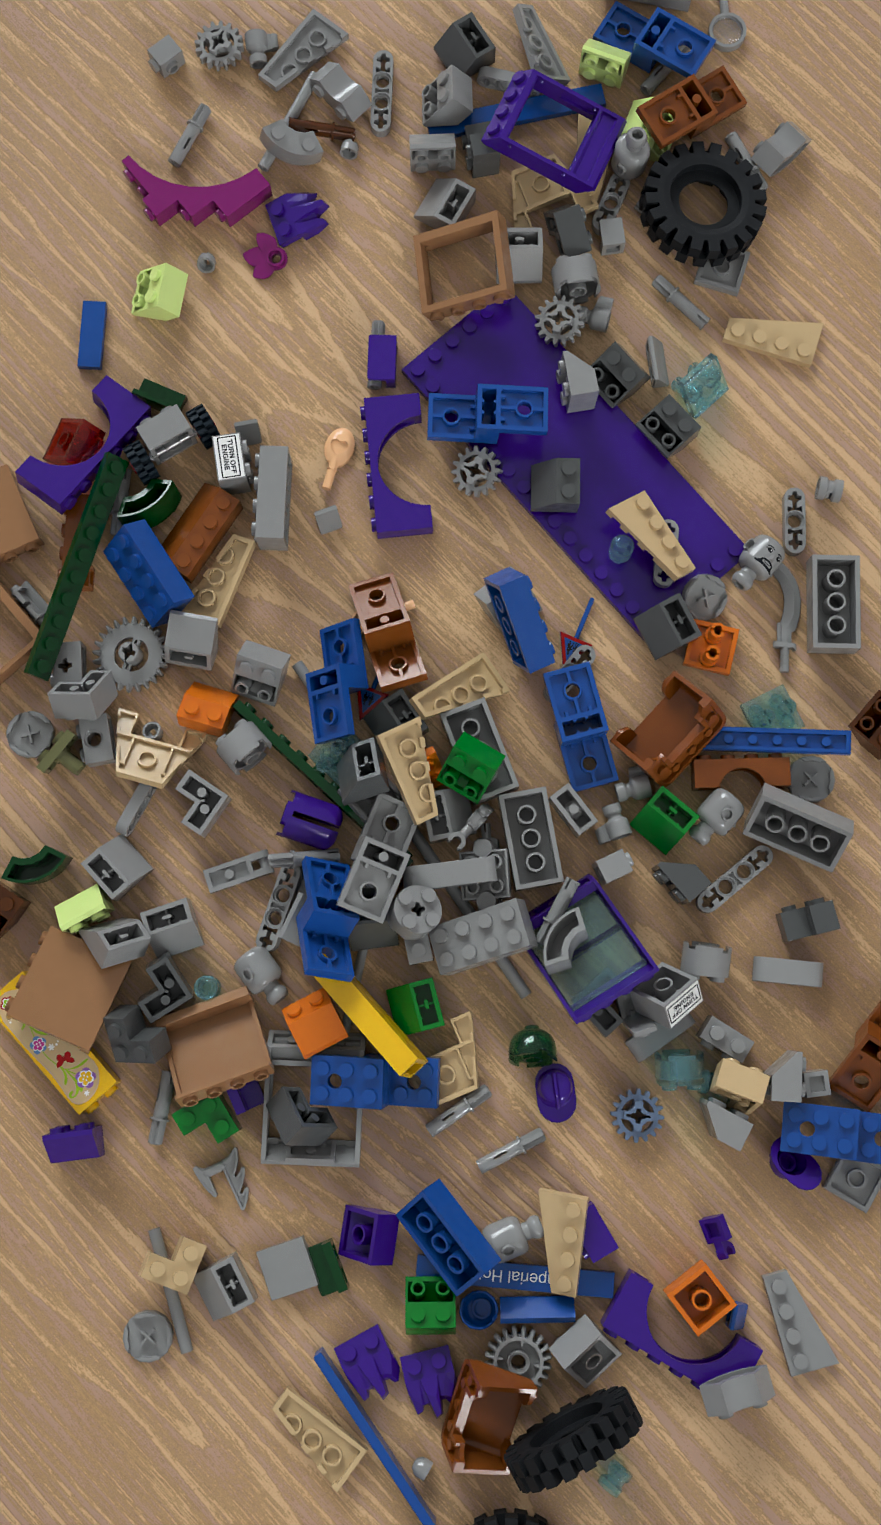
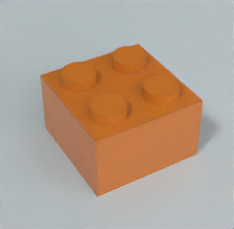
M702 1259L663 1289L698 1337L737 1306Z

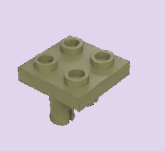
M68 729L65 732L61 730L52 742L55 745L51 750L45 749L38 757L37 761L39 764L36 767L43 773L49 774L57 764H62L78 776L86 766L85 763L70 752V748L77 741L78 736Z

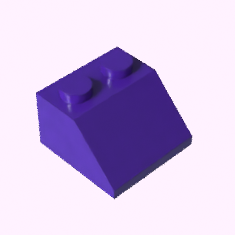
M346 1204L338 1255L370 1266L393 1265L399 1219L396 1213Z

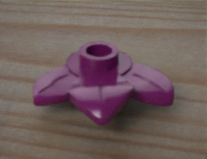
M257 233L258 247L249 249L243 253V257L248 264L255 267L253 272L254 278L266 279L274 271L281 270L287 265L288 256L285 250L278 247L273 236L266 233ZM275 256L281 257L278 263L273 262Z

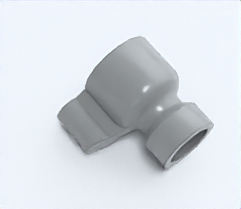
M252 29L245 33L246 50L251 54L249 56L250 67L253 69H263L268 63L267 55L264 53L274 52L279 49L277 34H267L262 29Z
M600 296L592 310L581 306L582 310L579 313H584L585 319L580 321L588 324L592 330L606 333L614 299Z
M638 766L629 768L628 783L614 784L618 802L627 801L629 797H633L635 800L652 797L648 776Z
M620 802L602 807L604 817L608 818V822L595 830L599 845L632 834L628 819L621 815L622 808Z

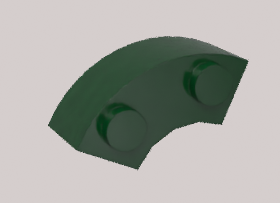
M151 479L147 487L140 493L123 497L117 518L122 525L145 519L150 528H153L175 512L182 495L173 480Z
M45 845L39 853L32 857L21 859L12 856L1 878L25 885L44 883L62 873L73 858Z

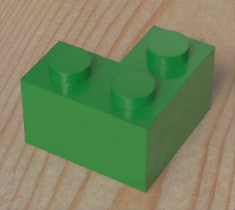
M223 1094L216 1098L202 1099L198 1104L191 1107H183L172 1114L173 1119L184 1136L206 1123L218 1144L242 1129L241 1124Z

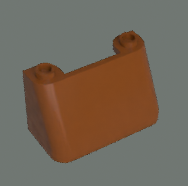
M675 670L662 683L664 699L634 731L629 727L619 729L610 740L617 749L659 786L663 785L664 787L669 786L726 723V716L715 701Z
M464 1360L441 1432L442 1447L452 1473L509 1475L510 1470L504 1460V1454H506L507 1448L512 1445L510 1438L521 1405L530 1406L537 1398V1386L532 1379L480 1360Z

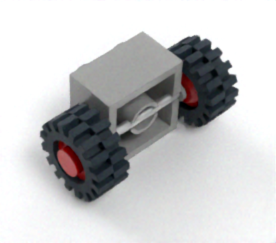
M177 404L163 408L160 414L153 418L149 417L142 420L139 426L136 427L150 453L147 454L139 439L124 447L123 451L144 486L149 484L151 479L161 477L152 461H155L157 465L162 464L198 443L195 438L197 436L206 450L213 447L212 436L220 435L203 404L185 413L193 427L192 429Z

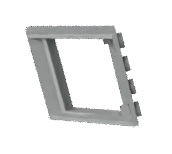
M269 1030L267 1047L273 1067L274 1065L311 1067L312 1056L306 1060L304 1059L291 1031ZM348 1033L349 1037L317 1054L363 1057L366 1050V1037L362 1033ZM274 1073L270 1074L265 1079L261 1164L359 1168L363 1108H355L357 1110L356 1140L327 1139L321 1146L284 1145L280 1137H269L270 1113L266 1104L273 1096Z

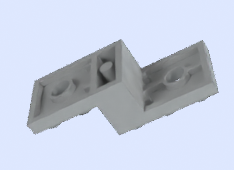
M384 793L376 795L350 858L354 862L336 903L337 906L380 924H383L411 856L406 852L417 828L403 801ZM390 816L394 817L398 822L397 828L393 831L388 830L385 825L386 819ZM367 884H371L375 888L374 896L369 899L365 898L362 894V889Z

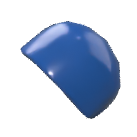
M476 1290L470 1292L461 1300L459 1314L462 1322L470 1329L483 1330L491 1326L497 1319L498 1305L495 1297L490 1293Z

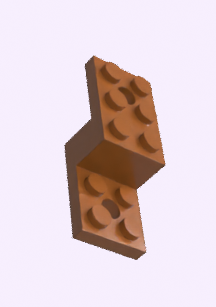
M724 65L699 80L692 74L637 107L636 113L661 150L686 134L691 140L744 108L747 101ZM711 93H718L721 96V101L713 100ZM662 114H671L673 117V121H665L662 117Z
M391 572L348 585L382 693L428 680L394 573ZM375 596H381L378 600H372ZM397 664L404 665L399 669L393 668Z
M881 1001L855 1034L854 1048L829 1079L830 1089L867 1112H870L881 1098ZM857 1076H865L869 1081L865 1084H859L855 1081V1078Z

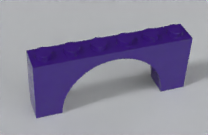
M107 375L92 390L93 403L103 411L110 424L109 436L101 450L90 459L74 465L48 464L30 455L15 471L17 482L61 515L67 509L70 510L74 507L77 498L82 493L89 491L92 482L96 478L105 452H110L120 457L123 448L135 441L138 433L136 427L139 426L142 420L151 417V406Z
M419 393L364 398V406L360 407L361 421L366 420L367 427L362 429L363 442H368L369 451H364L365 463L370 465L371 473L366 474L368 487L373 489V495H369L370 510L375 509V518H371L372 532H377L378 539L433 534L431 505L414 504L399 498L385 485L379 472L380 455L388 440L401 429L413 424L422 423Z
M630 1268L600 1320L604 1327L603 1331L615 1339L617 1336H620L626 1340L625 1345L637 1352L640 1348L648 1353L646 1357L654 1363L660 1365L663 1362L670 1366L668 1370L680 1378L685 1375L690 1378V1383L699 1390V1386L710 1379L731 1371L755 1366L763 1352L759 1345L736 1333L724 1349L707 1358L684 1359L668 1353L653 1339L648 1326L647 1303L653 1284L650 1280Z

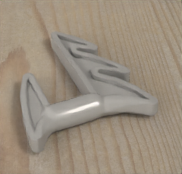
M234 1147L229 1156L207 1168H199L198 1166L193 1168L201 1184L213 1197H217L218 1193L211 1176L224 1171L240 1209L244 1210L246 1208L249 1187H245L243 1193H241L245 1177V1167H241L239 1174L235 1176L239 1160L237 1147Z

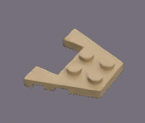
M555 154L545 157L566 168ZM526 166L512 171L514 228H533L528 216L529 213L570 196L574 204H580V208H584L586 214L599 209L597 201L592 199L587 192L574 193Z
M119 708L117 715L116 776L163 789L206 741L207 733L186 727L179 746L133 734L140 719L139 713Z
M472 1011L450 1019L460 1043L429 1056L441 1058L439 1105L479 1088ZM417 1075L410 1078L416 1088H419L421 1084L420 1078Z

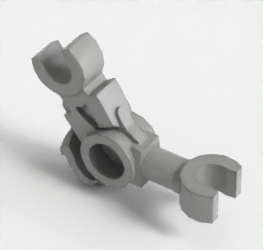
M483 803L468 818L466 825L459 832L449 835L447 842L450 843L454 838L459 839L460 845L456 850L461 851L466 844L467 837L483 825L494 809L489 804L485 805Z

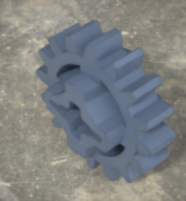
M636 1088L635 1094L630 1089H627L626 1097L619 1094L618 1097L621 1101L619 1103H612L616 1107V1111H611L610 1115L616 1116V1119L611 1124L619 1125L616 1132L618 1134L625 1132V1140L633 1136L635 1143H638L639 1137H642L646 1142L648 1141V1134L655 1137L654 1129L662 1128L658 1120L664 1119V1116L658 1114V1111L662 1110L663 1106L655 1105L658 1098L655 1096L650 1099V1092L647 1090L642 1095L640 1088ZM632 1100L631 1106L627 1109H622L628 1101ZM643 1100L648 1102L653 1112L647 1111L643 1107ZM636 1109H638L640 1113L646 1116L639 1117L636 1122L633 1117L626 1114L636 1113ZM621 1119L628 1120L631 1123V1131L624 1126ZM651 1121L649 1127L642 1131V1126L646 1122Z

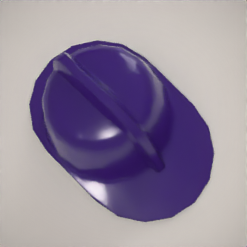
M551 1063L543 1066L535 1078L539 1111L545 1119L551 1122L560 1123L566 1121L573 1115L576 1109V1094L572 1074L561 1064Z
M781 1137L776 1139L771 1146L769 1163L773 1173L779 1178L787 1179L798 1189L813 1190L819 1186L822 1180V1171L816 1160L811 1155L780 1151Z

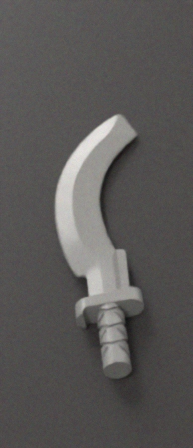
M782 563L773 573L781 585L784 595L783 615L781 622L777 623V641H773V648L780 649V673H788L789 649L792 652L796 651V644L791 643V634L795 632L799 622L801 599L799 587L793 574Z

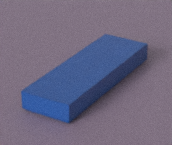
M83 301L77 364L79 369L102 370L107 317L106 302Z
M499 1297L500 1324L569 1323L576 1320L573 1297Z

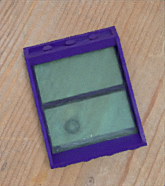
M590 874L577 881L580 883V886L577 888L565 911L566 913L579 907L589 939L581 942L574 950L572 968L549 975L544 963V946L538 944V947L526 951L568 1015L576 1024L589 1020L593 1013L609 1007L615 999L621 995L629 994L635 986L641 982L649 981L654 977L655 973L660 971L600 884ZM558 894L528 912L535 937L544 922L543 916H547Z

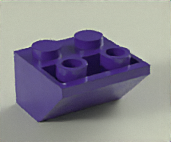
M95 1122L80 1123V1125H75L74 1129H70V1125L57 1126L49 1129L50 1133L42 1136V1141L51 1164L97 1158L105 1155L102 1125L95 1126Z

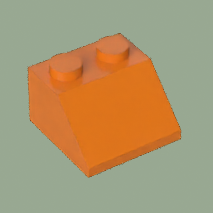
M194 681L185 692L176 715L180 726L220 737L227 732L234 712L232 706L238 701L239 694Z
M324 988L281 1009L305 1060L349 1037L335 1003Z

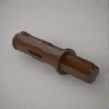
M289 117L288 126L295 131L304 133L314 131L316 136L330 138V141H333V139L355 140V128L335 125V122L330 124Z

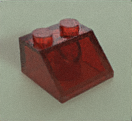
M61 418L43 460L54 465H74L86 461L101 449L106 432L85 419Z

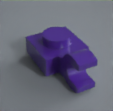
M723 1213L703 1217L699 1220L707 1244L714 1243L719 1260L728 1259V1255L736 1253L734 1245L728 1241L732 1238Z

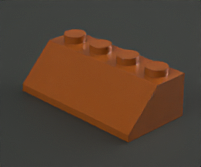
M207 483L203 484L162 543L163 548L183 579L191 584L243 510L239 499L222 488Z

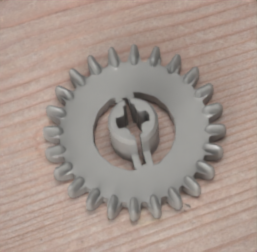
M135 616L132 617L131 623L128 622L126 617H123V625L114 620V629L106 625L108 634L99 633L103 642H94L100 647V650L92 651L94 655L100 657L93 660L94 664L101 665L96 670H111L118 691H121L126 686L128 693L132 691L133 687H135L137 692H140L141 685L149 689V681L157 684L155 676L163 677L164 674L160 669L168 668V665L163 662L165 660V651L162 644L165 643L166 637H159L162 630L158 628L153 631L154 628L150 624L146 627L145 618H142L138 624ZM128 639H132V642H129V641H128V642H124V641H125V640H128ZM124 642L118 651L119 657L124 662L121 669L116 663L115 654L118 646ZM144 642L149 652L148 660L142 668L131 672L132 667L139 665L143 660V652L140 649V645ZM132 651L135 652V655H134V656H133V655H130V656L128 657V656L126 655L127 652H129V653H131Z

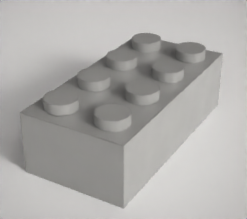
M260 445V453L255 454V467L258 468V476H254V490H256L257 499H253V513H255L256 522H252L251 535L254 536V541L257 542L260 550L288 551L293 462L288 446Z
M812 555L806 561L807 653L855 654L861 649L860 556Z
M485 697L440 714V721L451 749L465 731L506 756L478 804L497 798L498 795L518 790L517 778Z
M764 783L745 819L742 834L829 872H833L854 834V821Z
M546 786L498 795L497 799L506 847L509 853V863L515 892L563 883L564 878Z
M514 898L438 924L429 932L439 973L446 976H451L538 947L525 900Z

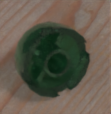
M537 1025L525 1026L524 1030L517 1032L509 1043L508 1061L514 1066L519 1067V1062L527 1063V1068H536L552 1065V1059L557 1061V1048L553 1037L547 1031L539 1029Z

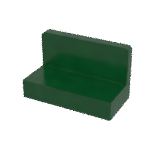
M145 378L139 390L134 388L132 394L157 411L177 404L182 412L187 401L186 395Z
M330 1238L308 1247L319 1280V1285L317 1286L321 1296H326L336 1291L341 1293L348 1290L349 1282L333 1239Z

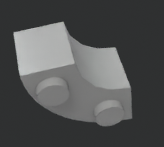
M326 63L310 78L314 85L312 87L314 93L319 98L323 97L341 120L347 119L354 122L372 106L362 86L354 82L344 72L339 63Z
M283 119L267 125L261 130L260 141L272 155L281 161L300 166L312 165L321 161L324 151L314 131L305 133L295 131Z
M783 122L777 127L772 137L757 144L753 150L755 154L751 157V160L768 176L772 177L787 167L812 139L794 122Z
M579 907L566 912L557 919L546 936L543 956L549 975L571 969L574 950L581 942L589 939Z
M767 1364L731 1371L710 1379L699 1386L708 1417L718 1416L719 1419H728L734 1416L735 1412L752 1406L753 1408H762L768 1404L767 1401L775 1396Z

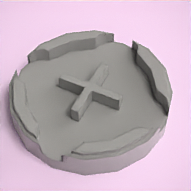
M698 574L687 582L682 592V598L694 619L707 621L718 617L724 610L727 603L726 587L716 576Z
M27 711L16 715L9 722L6 737L10 749L17 755L25 758H38L45 749L49 750L52 747L55 729L51 721L43 714Z
M804 756L793 762L790 766L791 786L788 789L792 795L811 803H817L825 799L832 792L835 783L834 771L822 758Z
M156 1310L138 1312L129 1320L124 1328L123 1343L126 1351L139 1362L150 1363L159 1360L168 1352L173 1343L174 1332L172 1324L164 1314Z

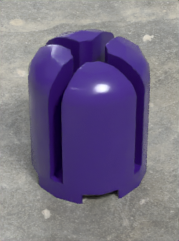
M291 790V793L295 794L293 801L288 800L280 821V824H283L284 827L282 833L277 832L276 835L320 850L330 848L335 843L338 832L293 817L292 815L295 814L339 829L343 821L341 808L335 804Z

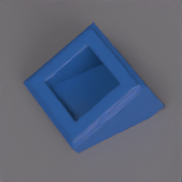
M735 1301L737 1306L727 1313L725 1324L730 1330L743 1329L748 1309L746 1303Z

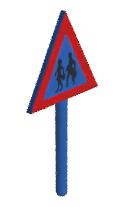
M590 598L574 637L560 631L562 665L579 646H592L579 640V636L593 605L594 598Z
M377 676L371 688L369 687L357 692L360 721L389 696V694L375 690L378 684Z

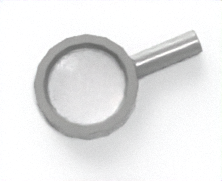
M719 0L720 14L712 19L708 28V35L716 39L715 49L721 52L735 51L744 42L747 28L740 16L729 13L728 0Z

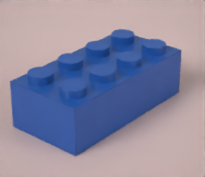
M145 519L124 524L103 550L108 561L152 628L168 623L171 610L182 612L195 597Z
M510 567L483 578L513 664L531 674L555 663L553 656L555 649L547 639L546 633L548 629L544 620L540 619L538 613L540 605L532 595L531 589L533 585L530 578Z
M440 1178L422 1190L396 1214L399 1221L456 1297L501 1261L500 1257Z

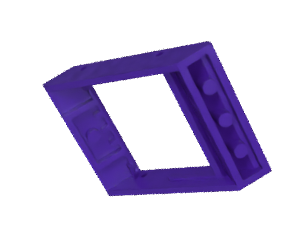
M535 69L520 70L512 76V80L504 92L503 98L495 110V114L487 126L481 141L486 146L570 191L583 193L595 191L614 151L615 143L621 136L627 121L625 118ZM533 89L592 120L569 170L509 138Z

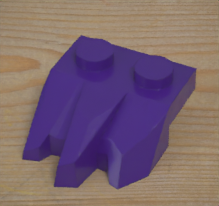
M287 193L265 205L281 247L284 248L301 238L308 240L319 234L329 225L320 216L330 206L321 199L316 200L317 193Z
M377 1324L334 1348L347 1379L364 1401L369 1398V1390L375 1389L384 1400L389 1394L386 1380L399 1381L400 1366L386 1341L380 1325Z
M449 1345L400 1357L408 1395L417 1415L421 1414L424 1411V1406L428 1404L437 1419L444 1414L443 1400L447 1399L451 1402L457 1377Z

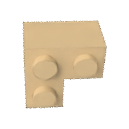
M723 1058L716 1066L709 1091L728 1098L727 1107L749 1115L763 1104L770 1076L764 1074V1071L759 1068L743 1066L736 1059Z
M180 1235L171 1259L147 1251L138 1275L187 1295L207 1246Z

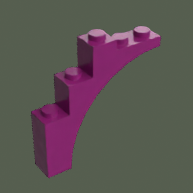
M129 155L122 160L125 168L123 174L130 183L134 181L138 186L137 191L143 198L142 201L145 206L143 211L151 222L155 220L159 226L163 225L177 213H180L186 222L190 221L196 227L215 213L220 222L225 221L229 227H232L273 196L269 182L257 168L225 184L208 187H189L170 183L155 177L141 168Z

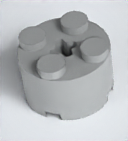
M583 253L570 257L563 255L556 259V264L551 269L555 296L558 300H561L562 296L565 295L567 302L573 298L575 305L588 302V297L593 294L595 298L600 293L601 286L597 265L592 258V254Z
M245 719L238 721L228 735L220 736L215 742L218 746L217 754L235 775H240L239 771L242 769L247 772L254 768L267 755L264 752L267 747L271 749L272 743L252 721L247 722Z
M421 885L409 886L392 900L387 912V921L390 928L398 933L400 937L406 940H417L427 935L439 924L442 916V906L436 892L432 888Z
M683 941L680 970L698 978V980H700V976H706L712 982L724 983L725 978L729 977L732 947L726 946V949L723 950L724 948H719V944L692 941V946H689L688 941Z

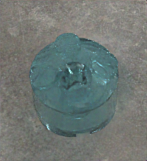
M690 1049L662 1050L661 1055L656 1051L654 1053L655 1083L662 1086L664 1091H675L677 1086H687L688 1090L702 1089V1084L705 1083L704 1052L696 1050L697 1055L690 1054Z

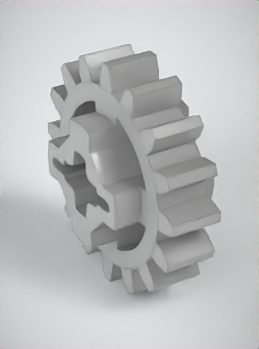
M212 21L210 28L204 25V33L198 32V40H195V50L201 64L207 63L208 69L216 66L217 72L223 66L227 71L229 64L235 67V59L241 60V52H244L242 35H239L238 28L232 30L231 23L223 26L222 21L217 26Z
M565 295L562 296L561 300L553 296V302L551 303L546 299V307H538L541 315H535L536 321L539 322L535 324V328L540 330L538 333L540 339L545 337L544 341L547 345L553 341V345L556 348L559 342H562L564 347H566V341L568 340L575 343L574 336L581 337L579 328H585L584 322L580 321L585 319L584 313H579L582 310L580 304L574 306L575 300L573 298L567 302ZM567 309L574 314L575 318L567 314ZM560 318H563L564 321H561L560 325H557L556 322H559ZM545 325L552 328V334L547 331Z
M474 446L473 451L467 447L465 448V455L458 453L460 461H453V464L457 466V469L451 471L452 474L457 475L453 483H460L458 490L462 492L466 489L465 494L471 496L472 492H474V496L477 498L480 497V492L487 496L489 495V488L496 490L494 482H501L497 477V474L503 473V470L497 468L501 461L498 459L493 460L496 454L494 452L488 454V448L486 447L482 451H480L478 446ZM475 457L473 461L466 463L468 460ZM487 460L491 465V472L487 469ZM469 468H471V469H473V470H474V469H479V470H481V472H483L485 475H482V474H480V475H479V474H476V475H475L471 470H469ZM463 471H465L467 475L466 482L463 478ZM487 480L484 485L479 486V483Z

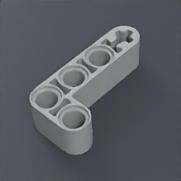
M495 856L408 866L403 873L404 889L413 885L441 889L496 882Z

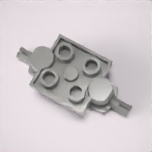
M483 823L481 826L482 838L474 841L473 851L459 852V860L495 856L496 882L461 886L462 901L475 900L478 911L502 903L503 899L512 898L508 849H500L499 839L491 837V823Z

